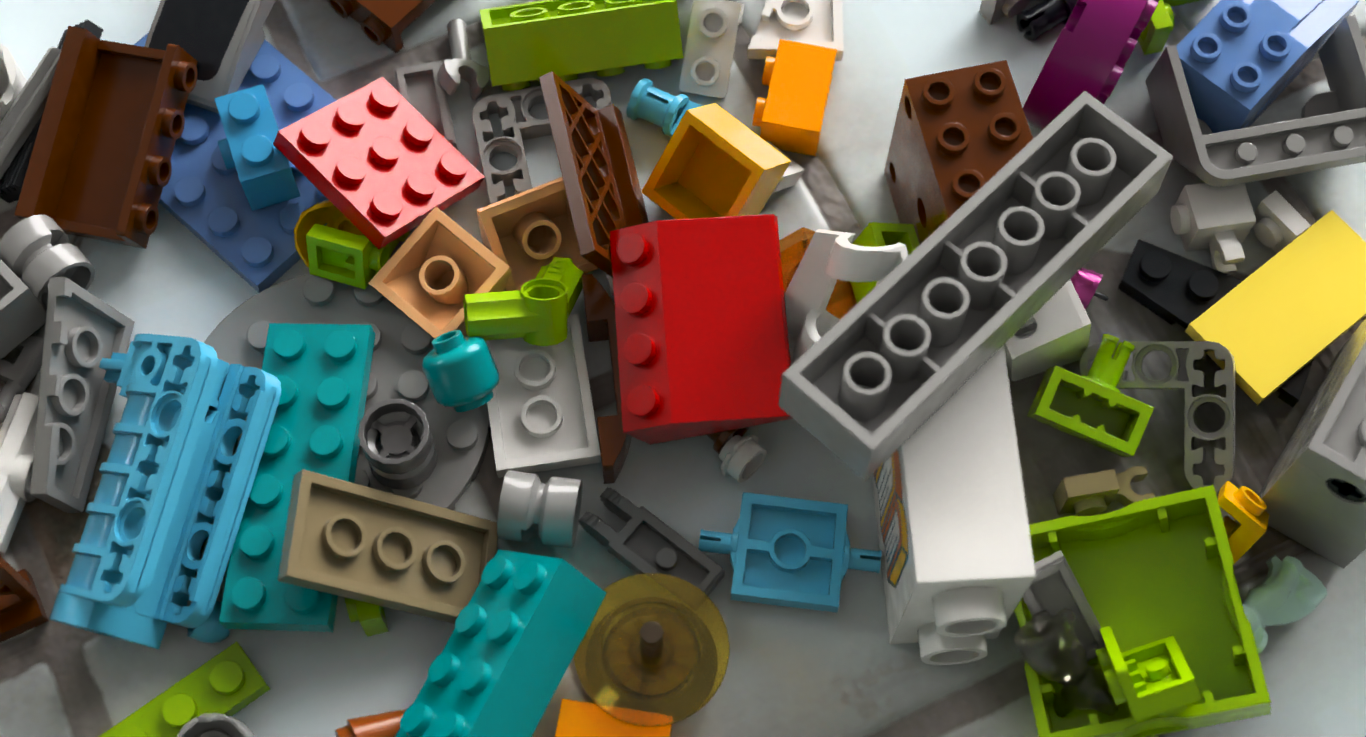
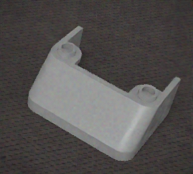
M1356 16L1345 17L1318 51L1330 92L1319 93L1311 97L1304 105L1300 119L1212 133L1210 127L1204 121L1197 118L1176 45L1166 46L1145 80L1165 150L1173 155V160L1199 179L1216 187L1366 162V47Z

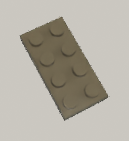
M302 469L293 478L278 581L455 624L457 616L468 605L481 582L483 569L496 554L498 541L497 522Z

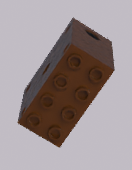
M1007 60L905 79L884 173L899 222L914 225L920 245L1033 140Z

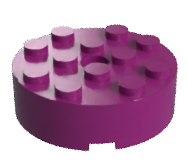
M1077 0L1065 27L1056 40L1023 106L1028 124L1043 130L1084 91L1104 105L1108 96L1110 97L1138 42L1137 40L1150 21L1159 0Z

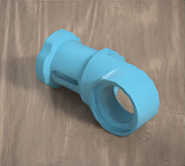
M644 78L637 83L630 96L626 115L632 120L642 118L663 128V134L672 137L686 110L701 107L702 105L690 101L686 95L674 96L653 87V81Z

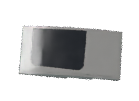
M161 0L144 47L166 50L168 44H175L181 46L198 61L196 66L197 82L194 89L189 92L186 103L219 114L214 98L237 92L266 38L262 26L276 0Z

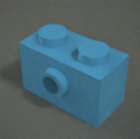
M264 84L214 98L226 135L225 139L218 141L219 149L227 170L236 167L251 210L254 211L300 197L289 160L273 145L279 128Z

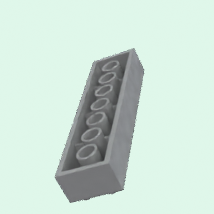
M1084 91L782 374L779 407L864 480H867L1158 193L1173 155Z

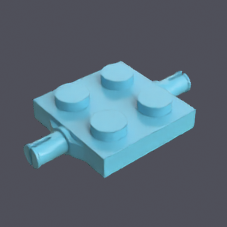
M746 492L742 494L740 518L733 528V534L701 529L698 548L703 552L730 555L733 569L730 600L837 613L839 608L841 582L847 570L853 569L879 573L882 550L850 548V541L846 531L847 504Z

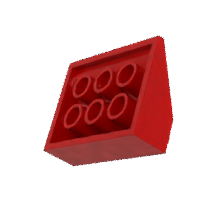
M774 214L656 220L610 231L623 433L652 445L793 419L779 407L782 374L791 366L777 216Z

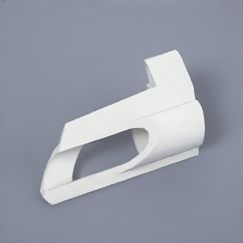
M820 229L814 233L784 294L791 365L841 320L826 310L837 279L852 282L877 281V286L909 256L905 244L897 243L884 247H862L852 244L855 236L852 233Z

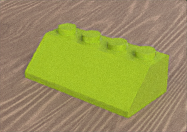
M544 0L479 10L492 86L502 85V89L507 91L527 88L531 85L530 81L538 80L539 77L551 71L565 82L578 79L579 73L596 71L598 76L619 75L625 72L626 66L643 64L645 69L666 68L672 65L673 59L684 58L677 0Z

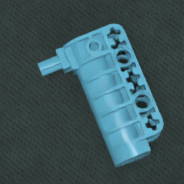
M142 333L135 335L134 340L130 343L127 354L113 352L111 359L102 358L99 368L106 370L104 380L109 383H117L116 386L121 387L119 395L128 399L120 423H115L112 430L115 438L107 462L101 463L99 472L102 474L93 503H88L86 512L89 515L80 542L74 543L72 552L75 553V557L66 584L60 585L49 620L159 649L167 623L187 628H197L206 622L213 611L280 400L281 383L276 376L259 368L232 363L229 365V363L217 358V353L213 347L191 337ZM242 433L236 454L233 455L234 444ZM209 536L203 557L200 560L199 555L201 547L206 538ZM188 600L192 601L190 606H187Z

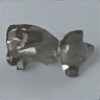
M1063 608L1056 615H1051L1048 610L1034 614L1032 620L1017 631L1013 640L1025 661L1037 674L1049 681L1063 685L1053 701L1055 713L1063 718L1073 710L1095 709L1107 715H1115L1119 707L1108 693V683L1101 664L1097 662L1088 664L1086 648L1073 631V622L1076 617L1074 611L1071 608Z

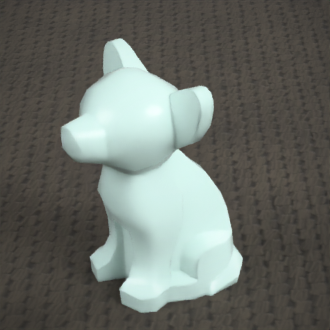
M1276 555L1270 557L1266 562L1269 568L1267 577L1255 588L1249 590L1242 604L1244 613L1251 624L1258 654L1265 649L1268 643V634L1265 631L1266 626L1286 625L1296 622L1316 609L1327 596V589L1323 583L1295 557L1287 555L1282 561Z

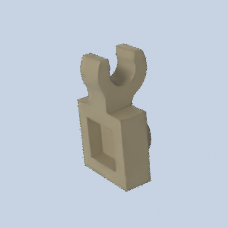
M1134 466L1121 473H1115V469L1064 477L1053 494L1058 515L1075 512L1076 516H1093L1107 510V506L1112 501H1117L1126 507L1136 501L1155 498L1154 493L1139 495L1130 487L1131 482L1144 480L1148 474L1147 468Z

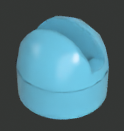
M216 600L213 611L206 622L197 628H188L187 636L204 643H217L226 639L230 634V630L225 629L219 623L222 602Z

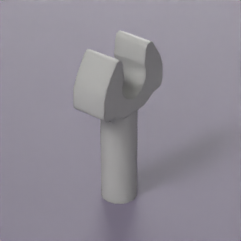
M454 19L447 24L452 59L444 60L437 73L438 80L450 96H453L460 84V78L464 79L470 86L471 98L477 100L490 78L489 69L471 60L466 24L463 20Z

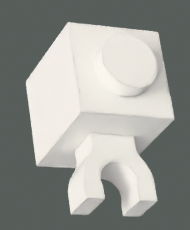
M1207 183L1185 185L1170 212L1172 229L1176 235H1181L1185 252L1210 248L1213 269L1228 275L1236 273L1237 267L1235 263L1243 262L1245 259L1241 244L1257 221L1245 183L1224 187L1211 186Z

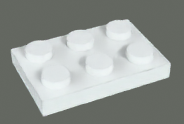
M579 314L569 315L567 338L557 345L536 346L527 343L523 338L487 340L486 343L499 372V383L492 390L494 397L487 402L497 477H505L508 470L535 473L601 463Z

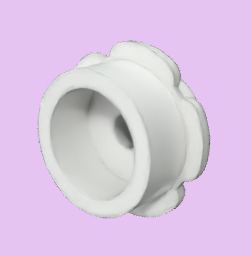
M752 434L743 438L740 435H735L723 446L719 453V459L722 461L721 470L723 476L729 477L731 475L739 483H742L759 469L767 452L758 444L759 438L756 435Z

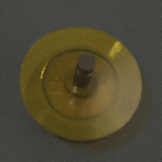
M643 573L628 576L603 589L607 594L574 655L577 675L591 700L612 717L625 723L643 727L674 724L689 718L701 710L713 698L721 686L729 661L727 628L722 615L712 600L688 581L660 573Z

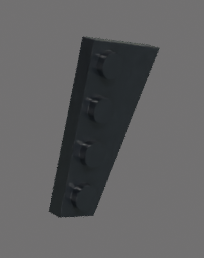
M1138 239L1118 289L1169 324L1178 323L1186 329L1192 321L1243 280ZM1313 360L1276 390L1280 393L1278 398L1291 407H1294L1300 399Z

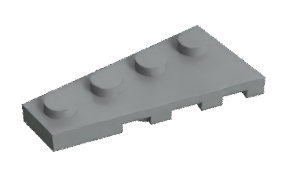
M57 277L49 279L30 495L66 513H83L117 389V383H109L104 380L106 370L99 368L102 358L111 359L113 352L126 354L135 322L67 277Z

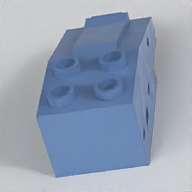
M1220 0L1176 46L1197 118L1204 121L1210 127L1212 133L1250 127L1311 62L1318 49L1328 40L1344 18L1352 13L1360 0Z

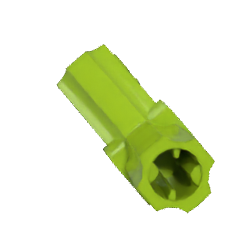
M554 257L551 263L541 267L535 279L525 282L521 286V290L464 294L463 306L466 336H479L485 341L523 338L527 343L536 346H552L563 342L568 335V317L583 289L582 275H584V271L578 269L573 264L571 258Z

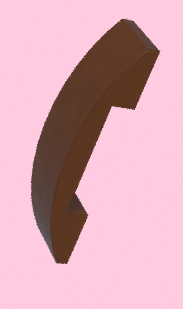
M592 274L582 275L588 342L609 340L617 415L597 417L604 484L615 483L622 470L632 436L623 433L615 306L599 281Z

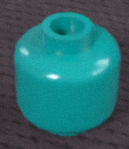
M453 330L436 337L432 341L434 349L424 357L422 369L439 404L445 407H453L456 412H466L484 405L494 397L492 390L499 383V372L488 345L483 338L479 336H463L461 330Z

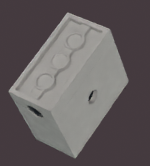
M1366 318L1337 352L1258 495L1267 506L1265 511L1270 514L1268 526L1343 569L1366 549Z

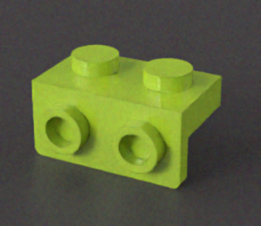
M1107 626L1099 629L1106 647L1095 651L1116 705L1124 702L1128 703L1135 722L1155 715H1175L1184 711L1189 704L1202 700L1195 678L1174 635L1121 652L1111 627Z

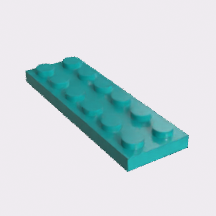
M269 323L261 370L279 379L281 383V396L229 559L219 623L225 629L333 632L338 602L337 595L279 582L278 575L294 475L304 469L344 481L355 482L360 447L359 426L365 412L376 335L371 325Z

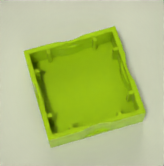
M1214 485L1136 501L1119 510L1093 516L1071 515L1029 525L1034 563L1059 550L1062 552L1101 628L1111 627L1121 652L1174 635L1202 697V700L1189 704L1184 711L1171 716L1155 715L1135 722L1127 702L1115 704L1098 657L1064 674L1062 673L1022 598L1014 613L1018 619L1025 652L1024 669L1039 737H1154L1271 714V700L1251 624L1244 613L1234 575L1233 556Z

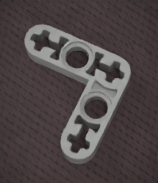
M581 78L565 81L583 98L592 96L594 102H596L595 108L597 110L611 104V92L608 85L602 80ZM541 86L489 95L480 99L473 108L474 130L490 204L506 199L504 186L514 184L515 195L532 189L522 140L552 135L549 118L538 120L529 114L531 107L545 102ZM489 115H499L503 136L494 138ZM501 152L511 153L517 158L516 164L508 170H497L490 165V161L496 154Z
M1128 341L1135 346L1132 360L1135 381H1126L1128 371L1124 370L1116 388L1185 389V476L1189 484L1195 489L1210 486L1205 484L1204 476L1196 475L1195 473L1196 464H1203L1205 462L1206 447L1194 449V438L1207 441L1226 438L1225 450L1214 447V461L1216 464L1224 465L1225 469L1224 475H1218L1214 478L1215 491L1219 492L1220 488L1227 481L1232 482L1235 473L1236 366L1233 355L1223 345L1211 341ZM1101 342L1092 344L1081 355L1079 366L1082 375H1088L1091 363L1094 361ZM1153 351H1163L1171 359V371L1168 376L1161 380H1151L1143 372V360L1147 354ZM1207 351H1215L1216 359L1225 361V369L1215 372L1214 387L1221 388L1226 386V397L1214 394L1194 397L1195 386L1206 388V375L1203 371L1196 370L1195 366L1196 361L1205 360ZM1209 402L1217 403L1225 412L1224 425L1221 429L1212 433L1203 432L1195 422L1197 409L1204 403Z

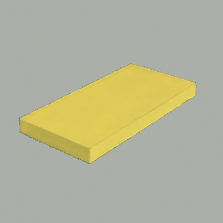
M1330 210L1192 321L1185 332L1194 341H1211L1226 347L1234 357L1236 366L1235 383L1259 405L1366 316V242L1333 210ZM1215 351L1206 352L1222 370L1225 369V361L1216 359Z

